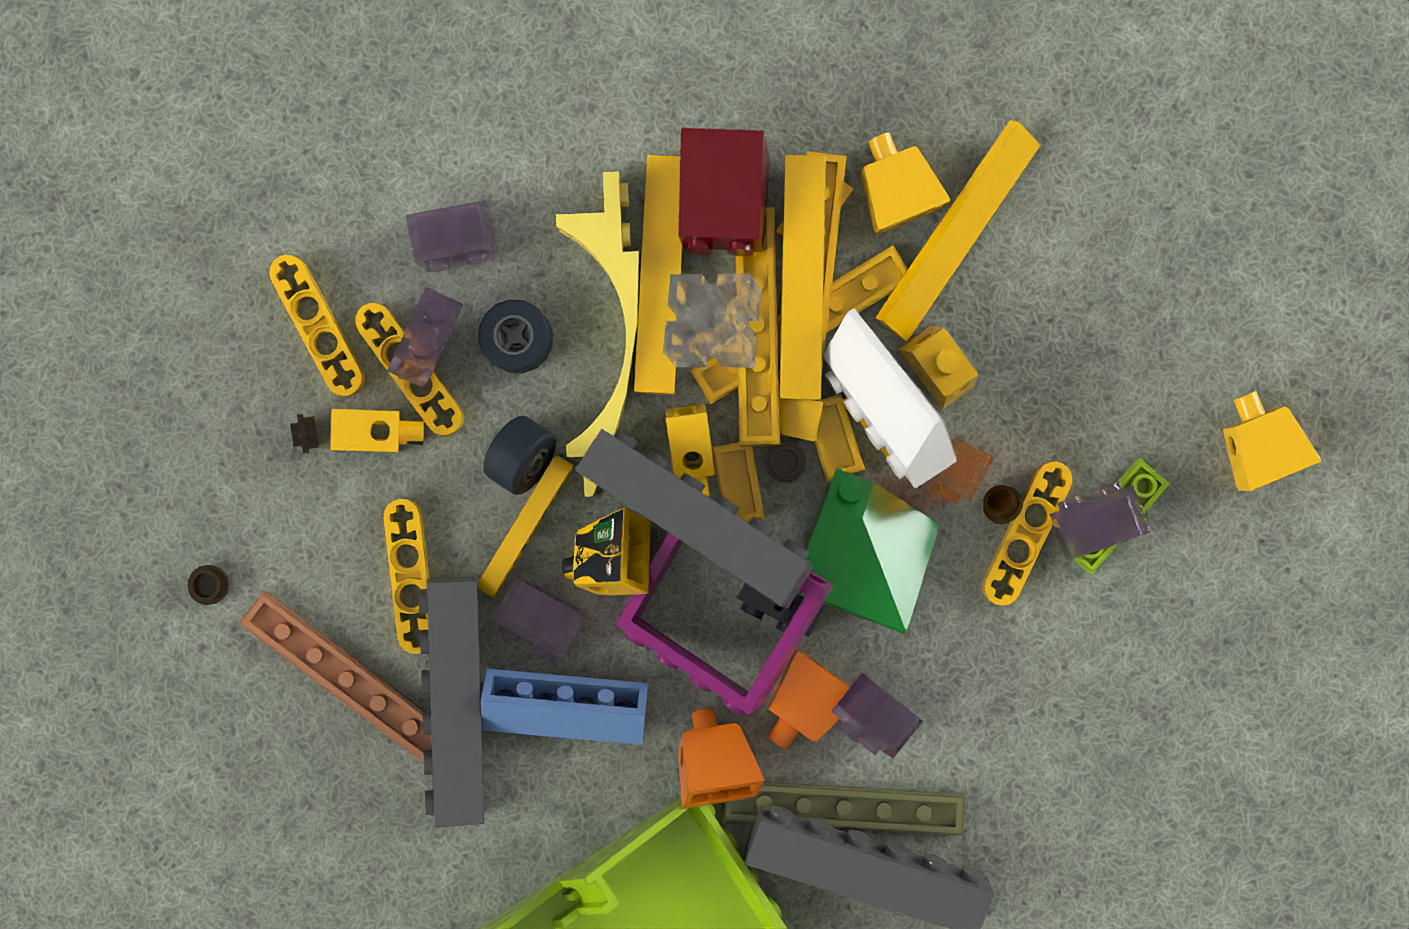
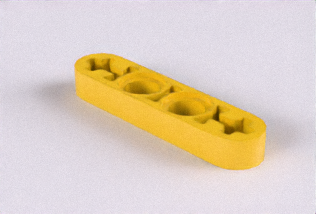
M293 255L279 256L270 266L269 275L271 282L329 389L339 396L350 397L356 395L364 386V372L306 264ZM286 264L292 268L298 267L299 271L294 274V278L300 287L303 288L306 284L309 285V289L298 291L291 298H289L288 293L296 292L292 283L286 279H280V276L285 273L283 266ZM306 298H314L319 306L317 315L313 319H302L298 312L300 302ZM324 333H333L338 342L336 350L329 355L321 354L317 348L318 338ZM344 353L347 359L339 361L345 371H354L355 377L350 380L352 387L349 389L344 385L337 386L336 380L341 377L337 367L331 365L327 369L325 365L326 362L338 360Z
M368 303L362 306L355 317V325L359 333L426 425L434 433L442 436H450L457 433L464 422V414L461 407L394 315L385 306L378 303ZM370 312L376 315L383 313L384 318L380 323L387 333L390 334L394 328L397 331L396 335L386 338L379 347L376 341L383 339V337L376 329L369 328L367 330L365 326L369 323L367 315ZM402 342L409 349V357L405 363L394 365L388 358V350L393 344ZM425 374L431 378L432 390L425 397H417L412 392L411 383L416 376ZM440 392L443 394L444 399L438 400V404L443 410L450 411L452 409L455 413L451 417L453 425L450 428L443 424L436 425L435 421L438 420L439 414L434 407L430 406L427 411L422 407L423 404L434 401Z
M558 455L552 460L477 584L479 591L493 599L498 594L522 555V548L526 543H529L542 522V515L546 509L549 510L574 468L573 464Z
M1056 461L1046 462L1035 471L1022 498V511L1016 519L1011 521L983 579L982 591L990 602L1001 606L1009 605L1019 596L1072 485V473L1063 463ZM1057 469L1059 471L1058 478L1063 482L1061 486H1053L1047 496L1055 498L1053 505L1046 499L1033 497L1035 490L1039 493H1044L1048 485V481L1043 478L1044 473H1052ZM1032 504L1041 505L1046 513L1045 521L1037 527L1030 526L1025 520V511ZM1014 540H1022L1028 546V556L1022 562L1015 563L1008 556V546ZM1001 561L1008 567L1021 570L1018 577L1010 573L1006 585L1011 588L1008 595L1002 593L999 598H996L994 596L996 590L991 587L993 580L1001 581L1005 575L1006 570L998 568Z
M397 499L387 505L383 518L397 639L404 651L410 654H419L420 646H416L414 640L407 639V633L413 630V619L404 621L403 613H418L419 605L417 607L406 605L402 599V591L409 584H415L420 589H426V579H430L423 516L416 502L410 499ZM400 505H404L405 511H412L413 519L408 520L406 523L407 533L416 531L417 539L404 538L395 542L394 533L403 534L401 523L393 520V514L399 512ZM406 544L414 546L419 554L417 563L410 568L402 566L397 558L399 549ZM427 614L426 618H417L419 630H427Z

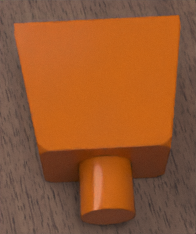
M796 648L768 702V709L780 717V719L767 737L784 750L788 749L799 732L811 741L816 742L858 702L861 695L800 649Z
M702 708L693 712L691 719L694 729L683 732L678 746L682 809L757 797L764 778L740 725L736 723L718 725L712 708Z

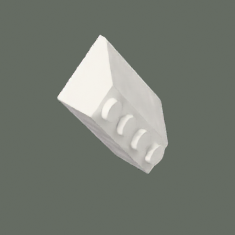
M855 308L847 312L822 356L829 372L824 374V377L836 395L843 392L848 398L844 401V404L854 420L858 422L863 419L869 426L865 429V432L875 448L880 450L884 447L890 454L886 460L899 479L906 476L914 488H917L957 462L944 422Z

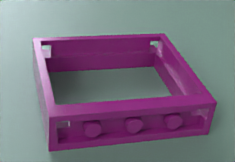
M668 532L649 565L648 593L633 594L615 625L626 631L624 636L632 643L642 647L646 645L657 652V659L666 666L673 669H678L679 667L691 675L690 681L698 688L705 691L713 690L724 698L723 703L729 709L739 714L747 713L750 715L759 710L834 585L811 571L798 591L806 597L752 687L747 691L640 619L641 614L683 544V541Z

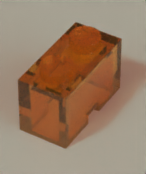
M953 438L952 440L950 439L957 462L924 482L932 486L929 492L931 495L949 504L951 502L957 504L958 501H972L994 459V456L959 438Z

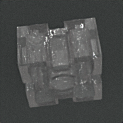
M702 274L670 275L668 307L675 313L676 321H666L663 353L676 367H708V359L715 358L726 368H755L757 335L749 326V321H759L761 289L750 274H718L717 284H709Z

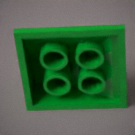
M836 468L824 491L805 550L809 552L805 560L815 566L812 572L834 585L823 604L905 634L940 524L875 482Z

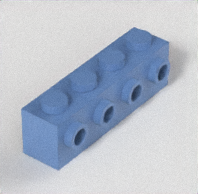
M487 669L481 696L482 731L643 745L648 683Z

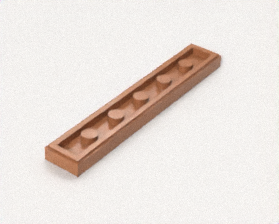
M263 591L239 624L424 762V750H431V735H423V709L267 591Z

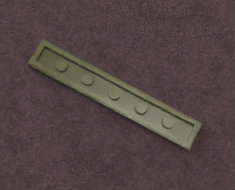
M764 781L757 797L724 802L723 821L754 823L760 805L771 808V806H781L790 810L796 817L806 820L810 818L822 819L831 824L832 828L963 836L965 795L963 793Z

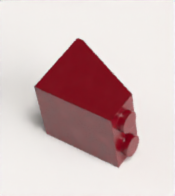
M681 128L678 236L684 249L700 255L711 254L712 250H728V253L735 256H750L753 252H763L770 157L764 130Z

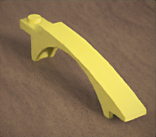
M619 171L603 172L604 212L556 215V227L559 229V232L587 250L608 274L621 301L626 328L625 357L617 386L597 419L581 435L566 445V455L569 458L583 457L601 429L611 435L615 434L616 430L619 429L629 393L638 328L639 251L624 252V247H631L630 223H623L622 207H629L630 201L628 183H621ZM584 477L585 497L596 496L599 486Z

